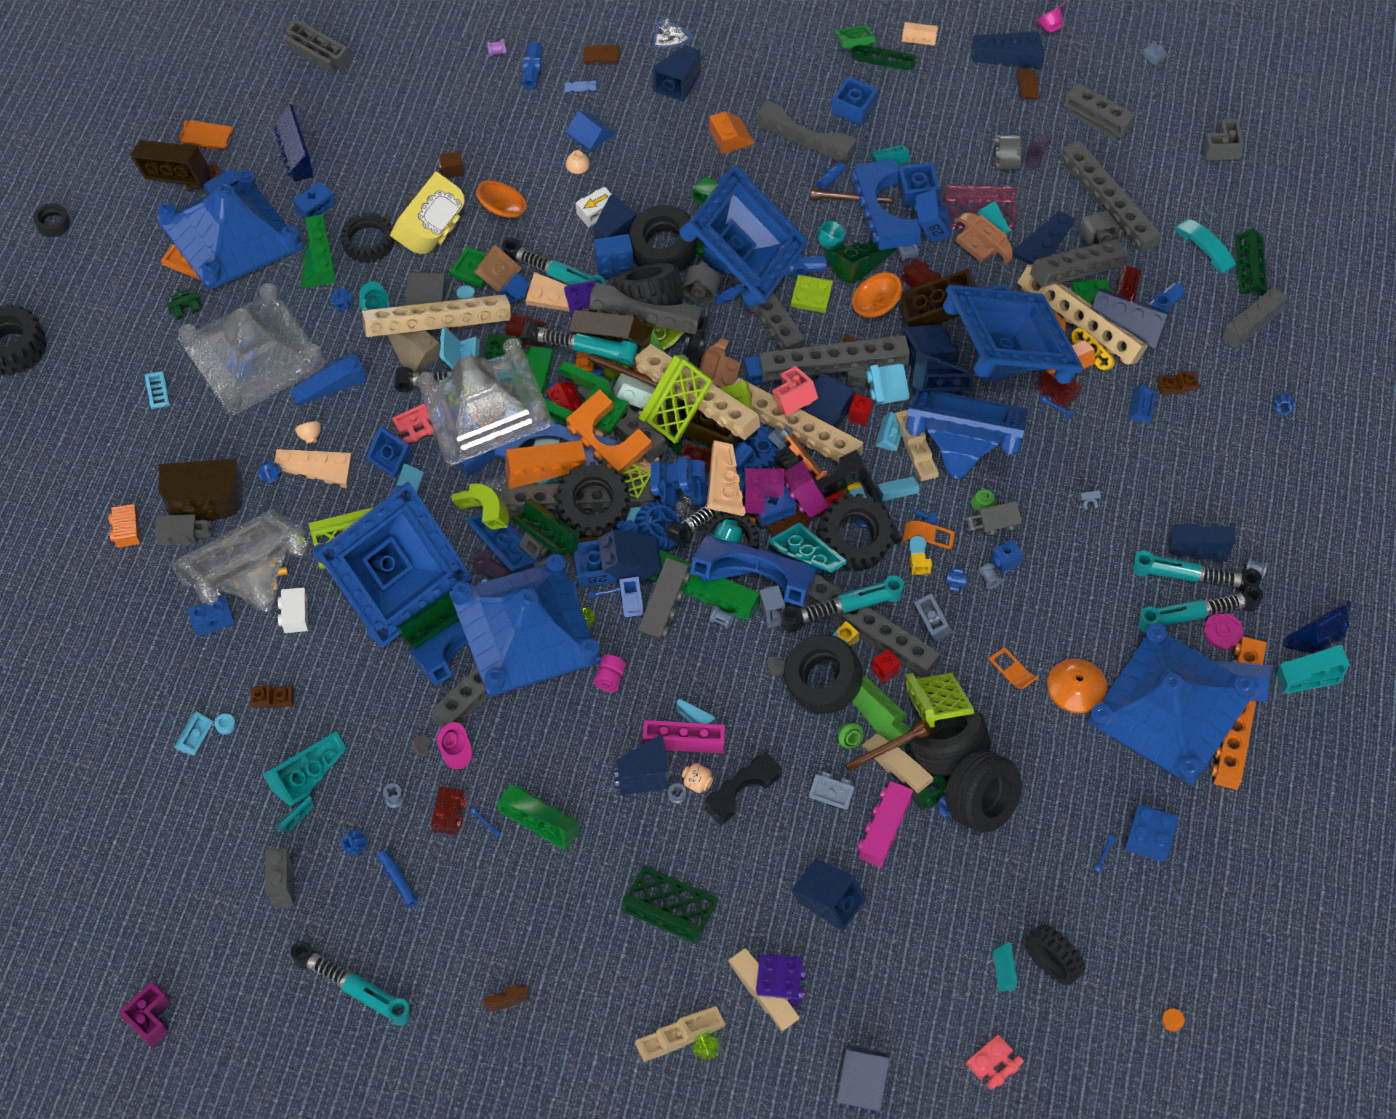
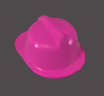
M1066 2L1039 18L1035 25H1040L1045 31L1050 33L1059 30L1063 26V16L1060 9Z
M451 722L440 728L436 736V745L445 763L452 769L464 768L472 758V748L464 727L460 723Z

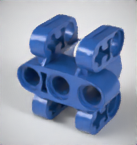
M689 455L678 457L677 463L665 465L662 460L652 462L650 487L653 495H659L662 504L665 503L667 507L672 505L671 509L678 511L681 506L682 489L683 495L692 498V504L696 507L705 506L707 504L705 462L691 460Z

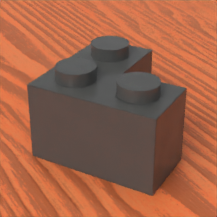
M1221 119L1218 133L1206 134L1203 144L1205 160L1240 159L1244 143L1239 119Z

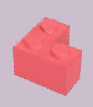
M796 366L781 373L780 377L783 385L772 390L778 409L786 416L793 414L796 410L818 399L813 380Z

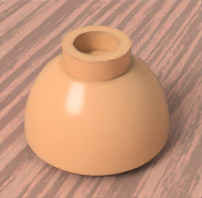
M575 150L567 157L566 168L568 171L580 174L588 170L590 162L587 155L583 152Z
M317 421L307 422L297 426L295 431L302 440L306 441V444H313L317 442V438L320 435L321 423Z

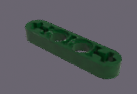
M862 45L854 46L851 51L852 59L863 63L902 70H912L916 63V57L905 52ZM878 54L879 57L873 58L871 55ZM894 57L896 60L890 61L887 58Z

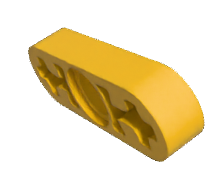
M1084 328L1075 329L1071 335L1072 341L1075 344L1083 341L1078 340V333H1084L1083 338L1088 341L1087 343L1097 346L1095 365L1101 370H1110L1115 364L1114 357L1088 330ZM1101 355L1105 359L1108 358V365H1102L1103 360L1098 358V356Z

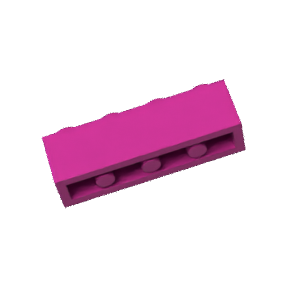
M644 720L643 744L658 735H663L665 750L724 754L725 725Z
M890 781L888 788H883L880 795L882 799L881 804H876L872 814L875 816L873 822L869 821L865 829L867 836L865 840L861 839L857 848L860 851L859 859L880 868L883 867L911 802L912 789Z

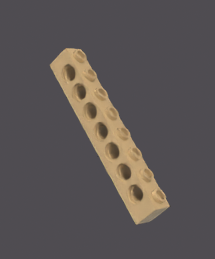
M1033 265L1027 266L1017 282L1022 286L1021 289L1024 292L1044 294L1054 313L1061 314L1066 322L1078 326L1077 328L1088 330L1100 344L1106 347L1105 349L1109 353L1117 354L1123 363L1129 365L1136 364L1148 347L1145 342L1092 308L1093 305L1062 283L1046 287L1041 286L1038 289L1037 281L1030 275ZM1052 291L1055 292L1054 300L1051 298ZM1066 301L1069 302L1068 310L1065 308ZM1080 311H1082L1084 314L1082 320L1079 318ZM1094 321H1096L1098 324V328L1096 330L1093 328ZM1109 331L1112 333L1111 340L1107 338V333ZM1123 341L1127 345L1125 351L1121 347Z
M506 294L362 311L363 329L366 337L511 320L510 303Z
M652 344L635 357L638 371L649 376L655 383H659L673 359ZM685 367L683 370L684 379L692 377L691 370ZM702 377L697 378L698 389H703L707 383ZM685 381L687 392L693 391V381ZM681 382L675 384V394L683 393ZM713 384L698 407V410L703 412L706 417L712 418L721 427L727 428L733 435L739 436L744 440L760 427L759 415ZM695 393L687 394L689 404H694L696 401ZM683 395L678 396L679 399L684 400Z
M738 378L734 384L745 382V380ZM748 383L753 411L759 415V421L763 422L764 425H769L774 429L780 427L782 430L789 426L793 431L788 436H794L797 441L805 444L808 448L814 449L823 456L830 457L838 463L839 457L856 449L860 456L863 454L862 441L800 409L786 416L778 409L772 394Z

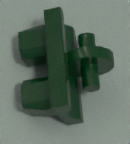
M176 288L177 294L171 296L172 302L167 303L169 313H172L176 320L185 317L183 309L189 307L192 313L201 311L198 292L189 294L188 290L181 292L179 288Z

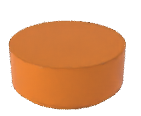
M1168 1009L1162 1016V1025L1168 1031H1179L1184 1025V1015L1177 1009Z

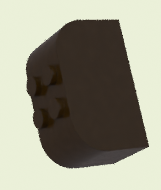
M236 458L159 464L158 487L168 515H195L197 521H213L231 517L240 510L243 496V478Z

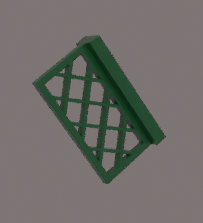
M643 865L628 894H625L622 899L621 911L698 944L701 934L719 902V898ZM645 874H648L655 881L644 884L642 878ZM671 884L674 890L663 892L661 885ZM657 886L660 894L649 896L647 889ZM643 890L646 898L637 899L633 897V894ZM689 892L693 898L682 901L679 893ZM676 894L679 902L668 905L666 897ZM662 898L665 906L659 908L653 906L652 901ZM707 900L712 902L710 907L701 909L698 901ZM695 903L697 911L687 913L684 905ZM681 907L684 914L679 916L673 915L670 909ZM700 915L702 919L700 926L691 923L690 918Z

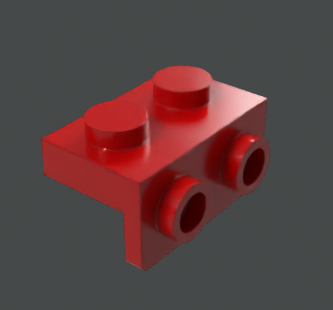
M557 382L546 391L550 402L572 412L576 411L583 404L572 383Z

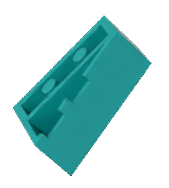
M1341 644L1292 661H1285L1279 665L1276 676L1283 694L1340 684L1350 664Z

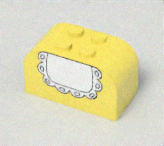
M435 171L397 219L390 236L414 253L427 254L431 252L438 243L441 245L444 242L447 234L452 232L461 217L458 214L464 204L462 191Z

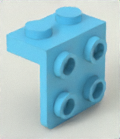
M446 327L442 328L440 336L441 350L439 352L441 359L451 369H479L480 340L475 336L459 341Z
M903 364L883 367L872 365L867 369L866 379L870 384L869 396L873 399V406L909 399Z

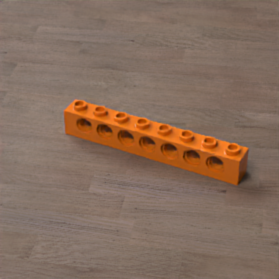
M1243 637L1241 643L1236 644L1234 655H1237V660H1233V662L1263 665L1267 642ZM1256 701L1248 703L1233 727L1239 731L1231 729L1216 751L1215 758L1218 761L1217 764L1213 765L1211 776H1215L1213 784L1238 790L1242 782ZM1228 745H1233L1236 749L1230 748ZM1225 762L1230 763L1232 766L1226 765Z

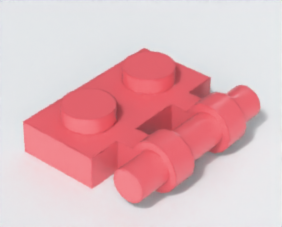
M426 403L392 418L393 424L400 435L409 434V436L403 438L408 444L411 442L416 443L426 435L431 436L440 429L437 423L429 424L434 421V416ZM421 426L424 427V429L420 431H414V429L419 428Z
M997 1035L966 1062V1065L980 1080L988 1076L991 1080L986 1085L990 1090H993L996 1086H1001L1005 1082L1004 1079L1011 1073H1016L1019 1070L1018 1067L1024 1062L1019 1056L1014 1060H1010L1008 1057L1013 1053V1050ZM1002 1063L1005 1067L999 1073L996 1072L994 1069Z

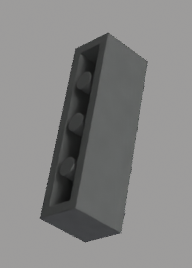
M1271 288L1226 326L1222 339L1236 350L1283 311L1288 297L1277 288Z
M666 558L638 628L640 634L659 641H663L664 637L667 638L671 628L669 626L671 619L674 620L677 614V603L682 601L685 590H683L685 583H689L692 574H690L688 565Z

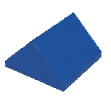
M583 111L576 113L566 131L571 138L589 152L615 134L614 130L592 113Z
M380 426L366 459L395 478L401 473L404 464L409 465L413 461L411 446L383 426Z

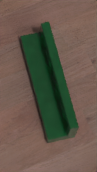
M1253 228L1235 236L1239 292L1244 295L1256 290L1262 296L1268 292L1263 236ZM1248 237L1249 239L1246 244L1242 245L1241 240ZM1247 250L1250 251V254L1247 256V258L1243 259V255L1245 254V252ZM1249 264L1251 265V268L1246 274L1244 273V269ZM1251 279L1252 285L1245 287L1246 282Z
M532 498L525 500L523 512L511 515V520L555 554L565 555L577 551L579 533Z
M452 589L396 626L404 643L416 649L459 620L449 595Z

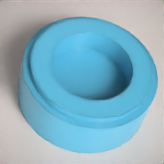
M465 285L457 289L458 300L475 298V292L471 286Z
M224 713L216 718L215 727L220 734H230L234 731L236 722L231 714Z

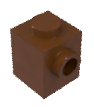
M460 151L439 155L440 162H437L439 173H443V177L447 179L464 176Z

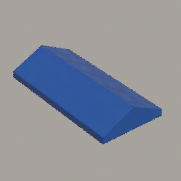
M483 513L466 519L471 528L511 572L517 573L533 568L534 562L542 560L541 558L535 560L519 546L522 537L509 523L508 527L491 530L482 522Z
M1212 660L1238 676L1248 675L1253 678L1255 685L1258 686V690L1251 701L1268 702L1273 666Z

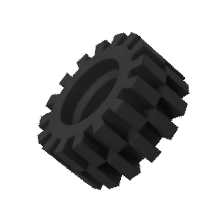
M788 446L775 455L786 470L801 462Z

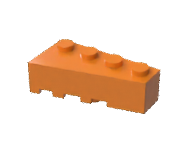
M582 440L507 449L505 473L509 489L567 475L573 467L578 469L579 464L584 463L586 465Z

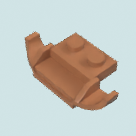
M964 213L954 220L955 223L962 222L966 225L965 231L957 236L956 242L982 263L992 254L995 256L1000 254L1003 257V263L1006 265L1012 260V248L1007 235L982 214L978 216L973 213Z
M720 338L703 354L699 367L702 372L714 380L713 385L718 388L733 385L741 365L740 362L725 356L724 351L729 341Z

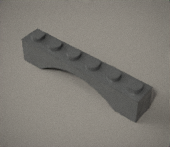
M766 100L757 112L756 125L829 156L836 161L847 164L856 151V138L842 132L820 133L808 130L791 120L782 106Z
M597 282L591 293L589 305L590 310H602L607 312V314L618 312L625 316L627 313L637 315V319L647 321L648 324L694 335L697 333L703 309L702 307L685 303L668 306L644 303L626 296L614 286Z

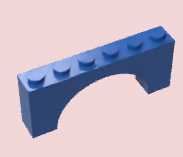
M895 159L854 165V173H851L852 183H855L856 195H860V206L864 207V217L868 219V229L872 231V240L874 244H877L878 250L911 246L913 244L917 245L920 244L921 229L917 219L895 217L886 212L877 201V196L881 191L889 186L898 184L899 170Z
M512 410V412H506L494 455L496 458L506 460L507 449L523 448L536 440L556 439L562 442L579 441L580 438L576 434L572 435L567 429L568 425L566 427L561 426L559 422L554 420H548L547 422L541 420L539 416L530 415L528 417L520 411ZM594 432V436L602 444L608 446L616 445V440H613L612 436H598ZM583 446L586 466L590 465V462H596V465L599 466L601 463H604L602 460L598 461L594 457L593 451L589 447L585 448Z
M706 535L693 556L690 574L709 579L713 574L723 570L738 569L756 572L772 579L783 589L785 602L803 607L815 583L818 567Z
M458 621L441 631L418 648L409 650L415 666L435 686L452 676L449 669L451 659L467 643L460 622Z

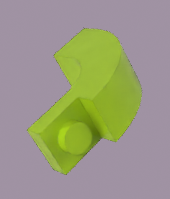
M470 484L469 491L452 494V502L460 509L483 506L482 522L491 530L508 527L509 512L507 505L488 486Z

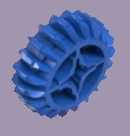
M657 500L654 503L649 502L645 506L643 505L637 512L634 523L639 528L638 534L657 537L659 550L668 551L679 543L669 540L665 535V529L672 521L680 522L682 516L676 514L677 510L673 511L671 509L672 505L667 507L665 503L660 504ZM651 515L652 519L648 521V517Z

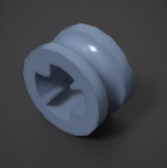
M680 783L672 784L668 789L669 800L674 804L683 803L686 799V788ZM675 790H679L680 797H675Z

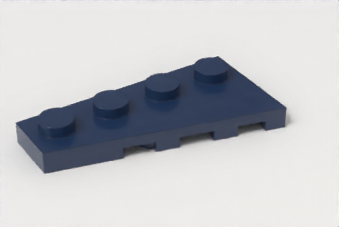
M1059 211L1013 249L1012 257L1033 265L1035 260L1053 255L1074 224L1075 218Z

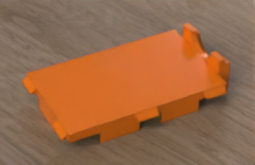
M186 120L183 123V131L179 133V138L183 144L197 147L201 145L206 147V149L217 150V148L225 149L230 140V134L234 129L230 126L189 120L188 123Z
M786 436L787 439L785 441H789L792 444L789 448L796 456H802V461H804L807 468L811 472L814 471L816 473V480L825 478L828 475V471H822L794 436Z

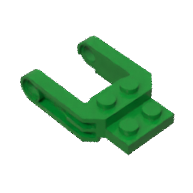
M562 362L558 368V373H562L565 377L573 380L574 383L591 390L583 403L599 389L613 402V409L595 426V429L611 435L629 408V403L612 395L608 380L569 362ZM538 398L533 406L541 415L565 426L567 425L566 419L573 413L544 398Z

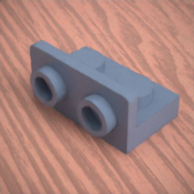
M823 771L821 775L816 774L809 798L848 810L854 790L856 789V786L852 785L853 781L841 778L838 781L832 779V774Z

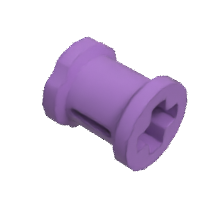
M503 39L500 42H487L489 57L501 53L506 54Z

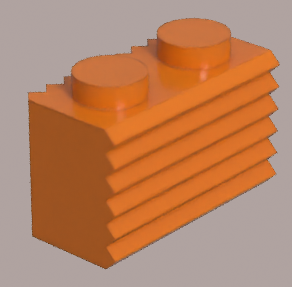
M135 504L111 507L112 514L108 515L109 523L113 526V530H110L111 541L115 542L117 548L139 545L138 511Z

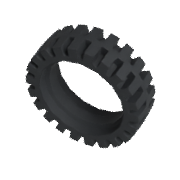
M370 212L369 216H367L366 213H362L361 217L357 214L355 215L356 219L351 217L349 222H345V227H342L341 242L344 252L347 253L349 258L352 257V260L356 261L358 259L360 263L365 260V263H370V260H372L374 263L377 262L376 258L382 260L383 255L387 257L389 252L392 251L395 240L390 234L393 229L390 222L384 216L381 217L380 214L374 216V213ZM364 228H376L385 234L384 240L371 248H360L351 243V237L357 231Z
M723 512L720 515L719 513L715 518L712 517L710 519V522L705 525V530L702 532L703 541L706 535L715 532L720 522L726 519L734 520L748 532L750 538L748 547L755 549L759 547L757 528L747 516Z
M1041 924L1025 939V948L1028 950L1029 956L1033 957V962L1037 963L1040 970L1043 969L1046 975L1049 974L1050 978L1056 979L1058 983L1071 985L1085 971L1086 964L1083 962L1084 958L1080 956V951L1076 950V946L1069 942V938L1063 937V933L1057 932L1056 928Z

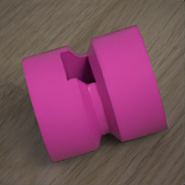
M613 655L602 656L599 670L593 682L595 686L604 691L616 692L621 682L620 677L623 676L626 667L625 661Z

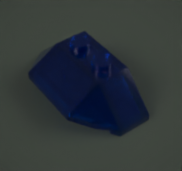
M1351 601L1345 602L1315 621L1287 636L1283 646L1288 649L1313 654L1319 650L1328 649L1335 641L1337 643L1342 641L1346 637L1350 624Z

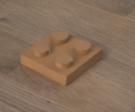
M493 245L474 272L499 292L509 277L519 273L521 267L499 247Z

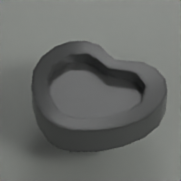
M776 656L770 657L767 662L770 674L773 676L783 674L786 661L779 660Z
M425 735L415 737L411 742L413 751L420 757L427 755L428 746L431 743L429 737Z

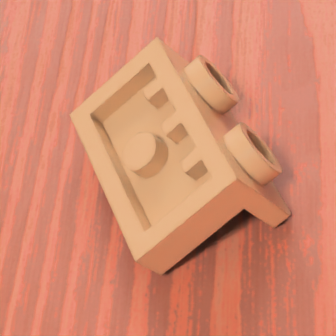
M905 22L902 42L935 45L938 26Z

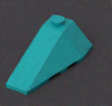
M800 522L769 539V543L779 552L829 572H833L847 564L843 557Z
M336 731L262 775L272 792L289 806H292L312 792L315 785L321 781L328 769L334 765L346 750V747Z

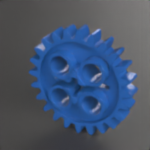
M763 422L760 423V427L742 441L754 451L750 459L742 467L743 471L746 468L769 469V465L774 467V461H778L775 455L780 452V449L768 438L774 430L770 431L769 425L764 428Z

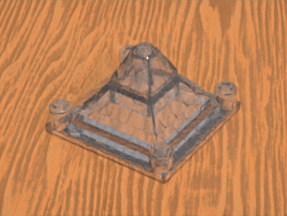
M271 283L263 284L259 288L260 298L228 313V315H224L197 330L191 324H185L178 330L179 343L230 417L314 374L327 365L321 348L313 344L307 337L306 333L280 299L276 286Z
M508 339L503 344L505 354L500 357L498 356L490 360L472 355L463 357L454 366L452 374L442 380L436 381L433 374L427 372L417 377L416 384L422 394L447 467L554 425L519 339Z
M270 509L170 563V566L183 586L194 587L202 603L210 605L216 602L220 595L219 589L220 591L240 596L257 611L262 610V612L270 610L275 603L276 577L286 556L285 552L289 550L291 555L300 556L307 551L308 543L303 536L304 532L300 525L276 510Z

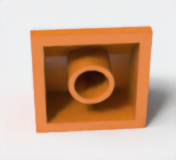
M726 111L709 116V131L722 154L754 144L740 117Z

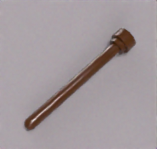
M811 186L810 201L821 200V198L859 201L860 195L822 191L818 187ZM877 196L878 203L892 204L894 198Z
M589 354L587 357L593 363L625 374L654 387L658 385V382L655 383L646 375L596 355Z
M922 720L916 723L913 730L848 762L845 768L850 771L916 737L925 738L932 734L931 727L926 720Z

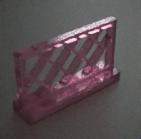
M945 187L944 201L948 212H951L949 213V218L952 215L959 217L960 214L957 211L962 207L969 213L976 214L975 211L978 208L983 209L985 207L983 205L985 202L995 201L999 209L1004 213L1003 217L1007 216L1012 220V224H1007L1009 229L1016 230V187ZM949 201H956L960 205L953 209L949 205ZM969 201L977 204L972 210L966 205ZM1003 202H1011V208L1006 210L1001 204ZM962 222L950 223L951 229H965L966 226Z

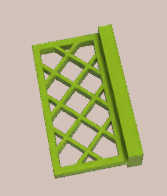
M674 355L639 416L640 420L648 422L674 443L679 442L714 382L712 378L690 363L689 359L684 355ZM687 366L691 370L692 377L684 379L683 370ZM702 377L707 383L703 389H698L697 378ZM685 381H693V391L687 392ZM681 382L683 393L675 394L674 386L676 383ZM695 393L696 401L694 404L689 405L687 394ZM683 395L685 406L678 407L676 397ZM668 398H672L674 409L666 410L665 401ZM686 408L687 417L685 420L680 421L678 410ZM674 411L676 422L669 423L667 412ZM661 413L664 419L663 425L655 422L657 415ZM677 424L678 432L676 436L671 434L669 425Z
M373 508L309 523L314 547L319 544L316 537L325 535L329 538L327 541L329 542L335 538L339 531L348 528ZM318 562L320 569L325 568L322 563Z
M913 673L905 674L907 694L921 719L926 720L930 727H935V720L974 714L973 706L953 673L917 679Z

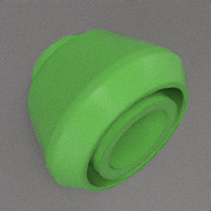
M982 489L973 495L971 505L976 511L997 506V500L990 490Z
M843 723L837 731L839 743L846 749L858 746L864 735L862 727L857 723Z

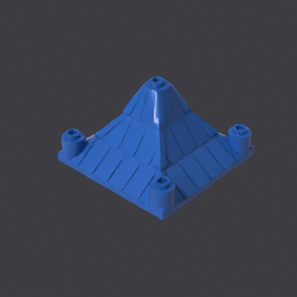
M736 164L718 179L716 188L694 216L680 228V235L685 241L692 242L697 237L702 240L705 246L704 261L710 268L726 274L731 273L747 286L748 290L743 293V300L749 307H755L759 303L763 304L808 243V240Z
M242 170L237 174L238 184L233 186L229 184L220 185L207 197L197 200L192 204L177 210L172 203H163L158 207L159 216H156L158 224L208 291L303 250V244L299 240L298 229L294 226H287L256 186L255 175L250 170Z
M948 285L946 289L948 296L943 303V308L949 315L959 314L976 346L977 361L973 367L974 371L986 382H997L1024 371L1053 369L1056 370L1054 373L1056 380L1061 384H1068L1076 373H1081L1083 370L1078 356L1044 294Z
M917 389L909 407L905 429L911 435L920 436V433H924L925 428H927L928 433L941 449L948 474H951L950 477L961 479L967 475L981 456L997 447L999 443H1002L1001 448L1004 449V453L1015 455L1016 452L1020 451L1028 408L942 391L922 392Z
M406 482L402 486L393 487L388 498L339 533L335 538L326 544L320 543L313 549L314 559L324 565L367 627L368 638L376 642L380 648H383L400 635L396 626L451 590L456 583L467 582L472 578V575L410 482Z
M552 554L547 558L544 565L474 586L464 581L458 582L450 591V598L488 698L601 662L599 644L591 637L565 571L566 561L563 556Z
M1152 624L1148 627L1146 631L1147 636L1140 647L1134 653L1102 702L1093 707L1088 724L1193 787L1257 692L1258 686L1255 685L1253 678L1250 676H1238L1167 634L1163 625Z

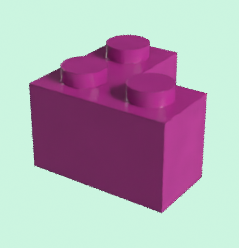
M804 461L784 472L786 477L784 483L789 489L788 492L792 499L799 501L797 505L802 514L806 512L809 518L829 507L825 496L819 489Z
M746 468L745 511L746 513L765 514V497H784V469Z
M152 982L118 1012L124 1022L152 1049L169 1034L156 1017L170 1005V1002L166 995Z

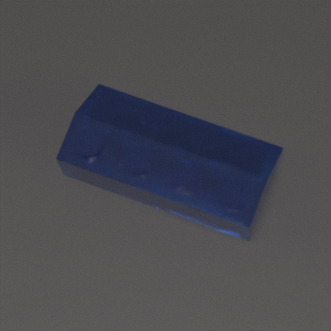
M289 104L275 120L276 128H274L276 138L280 137L278 145L280 151L284 150V153L281 154L284 163H288L285 166L287 174L292 176L293 182L314 176L293 104Z

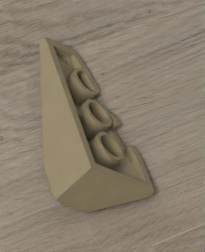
M425 330L387 335L401 365L411 368L414 373L422 371L440 357L439 342Z

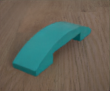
M1187 219L1174 228L1185 240L1190 238L1211 258L1210 263L1221 274L1236 266L1233 257L1222 242L1201 224Z

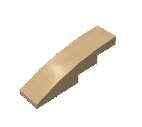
M909 410L895 413L905 446L920 481L938 477L939 472L932 460V452L926 442L925 432L920 433V436L909 434V431L905 429Z
M876 733L862 744V747L867 752H870L889 741ZM898 747L874 758L888 773L892 772L902 783L907 782L917 793L933 782V777Z
M746 948L728 960L749 993L755 996L766 1014L769 1013L780 1031H784L800 1019L787 999L763 997L756 994L759 964Z
M717 1006L680 1018L677 1023L660 1028L654 1034L637 1039L635 1045L643 1062H646L697 1041L725 1027L726 1024Z

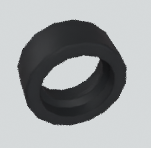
M45 204L39 207L34 214L37 230L43 236H60L70 226L68 213L60 204ZM59 215L62 217L56 224H42L44 219L49 216Z

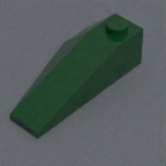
M871 239L866 244L854 242L853 246L848 247L844 244L826 250V254L837 277L847 283H853L862 279L895 252L897 248L878 250L877 244H874Z

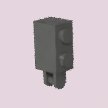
M1017 501L976 510V516L964 518L968 524L967 531L980 528V532H987V535L999 533L998 529L1004 527L1005 531L1016 529V525L1022 523ZM977 518L979 526H976L974 519Z
M195 515L156 516L155 538L158 545L162 546L197 544V538H208L211 536L209 529L212 527V523L207 520L197 521Z

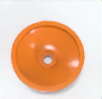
M488 180L481 182L476 189V195L480 203L495 215L514 218L521 216L526 210L527 204L524 197L507 184Z
M888 272L878 273L867 278L858 286L853 295L852 306L855 312L864 318L879 317L889 312L901 297L903 286L900 279L895 274Z
M1067 659L1055 665L1050 671L1047 679V690L1053 702L1060 708L1072 713H1087L1092 711L1095 705L1100 704L1106 696L1107 681L1102 671L1093 663L1083 659Z

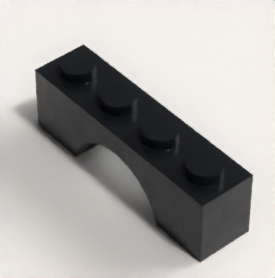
M701 316L696 335L686 334L683 355L698 369L709 330V317Z
M856 449L839 457L838 468L830 477L823 480H815L825 498L838 490H844L855 482H861L869 474L862 457Z
M767 752L761 756L757 755L746 768L742 767L733 779L726 780L717 792H712L706 797L705 810L720 826L724 825L737 813L735 797L738 792L748 786L769 788L782 777V767Z

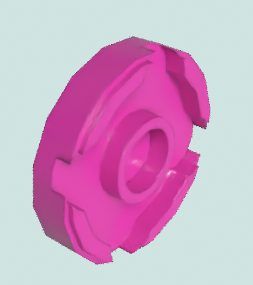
M1229 613L1213 614L1207 619L1203 630L1206 641L1211 646L1221 650L1235 648L1236 644L1241 642L1244 632L1242 623Z

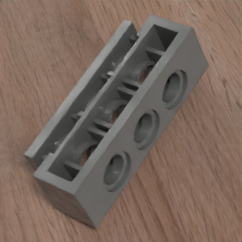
M296 18L285 30L287 36L284 39L290 50L332 74L336 73L334 67L343 71L352 60V56L346 46Z
M1079 82L1066 95L1064 106L1070 109L1068 111L1069 115L1115 141L1119 137L1123 138L1134 124L1136 114Z

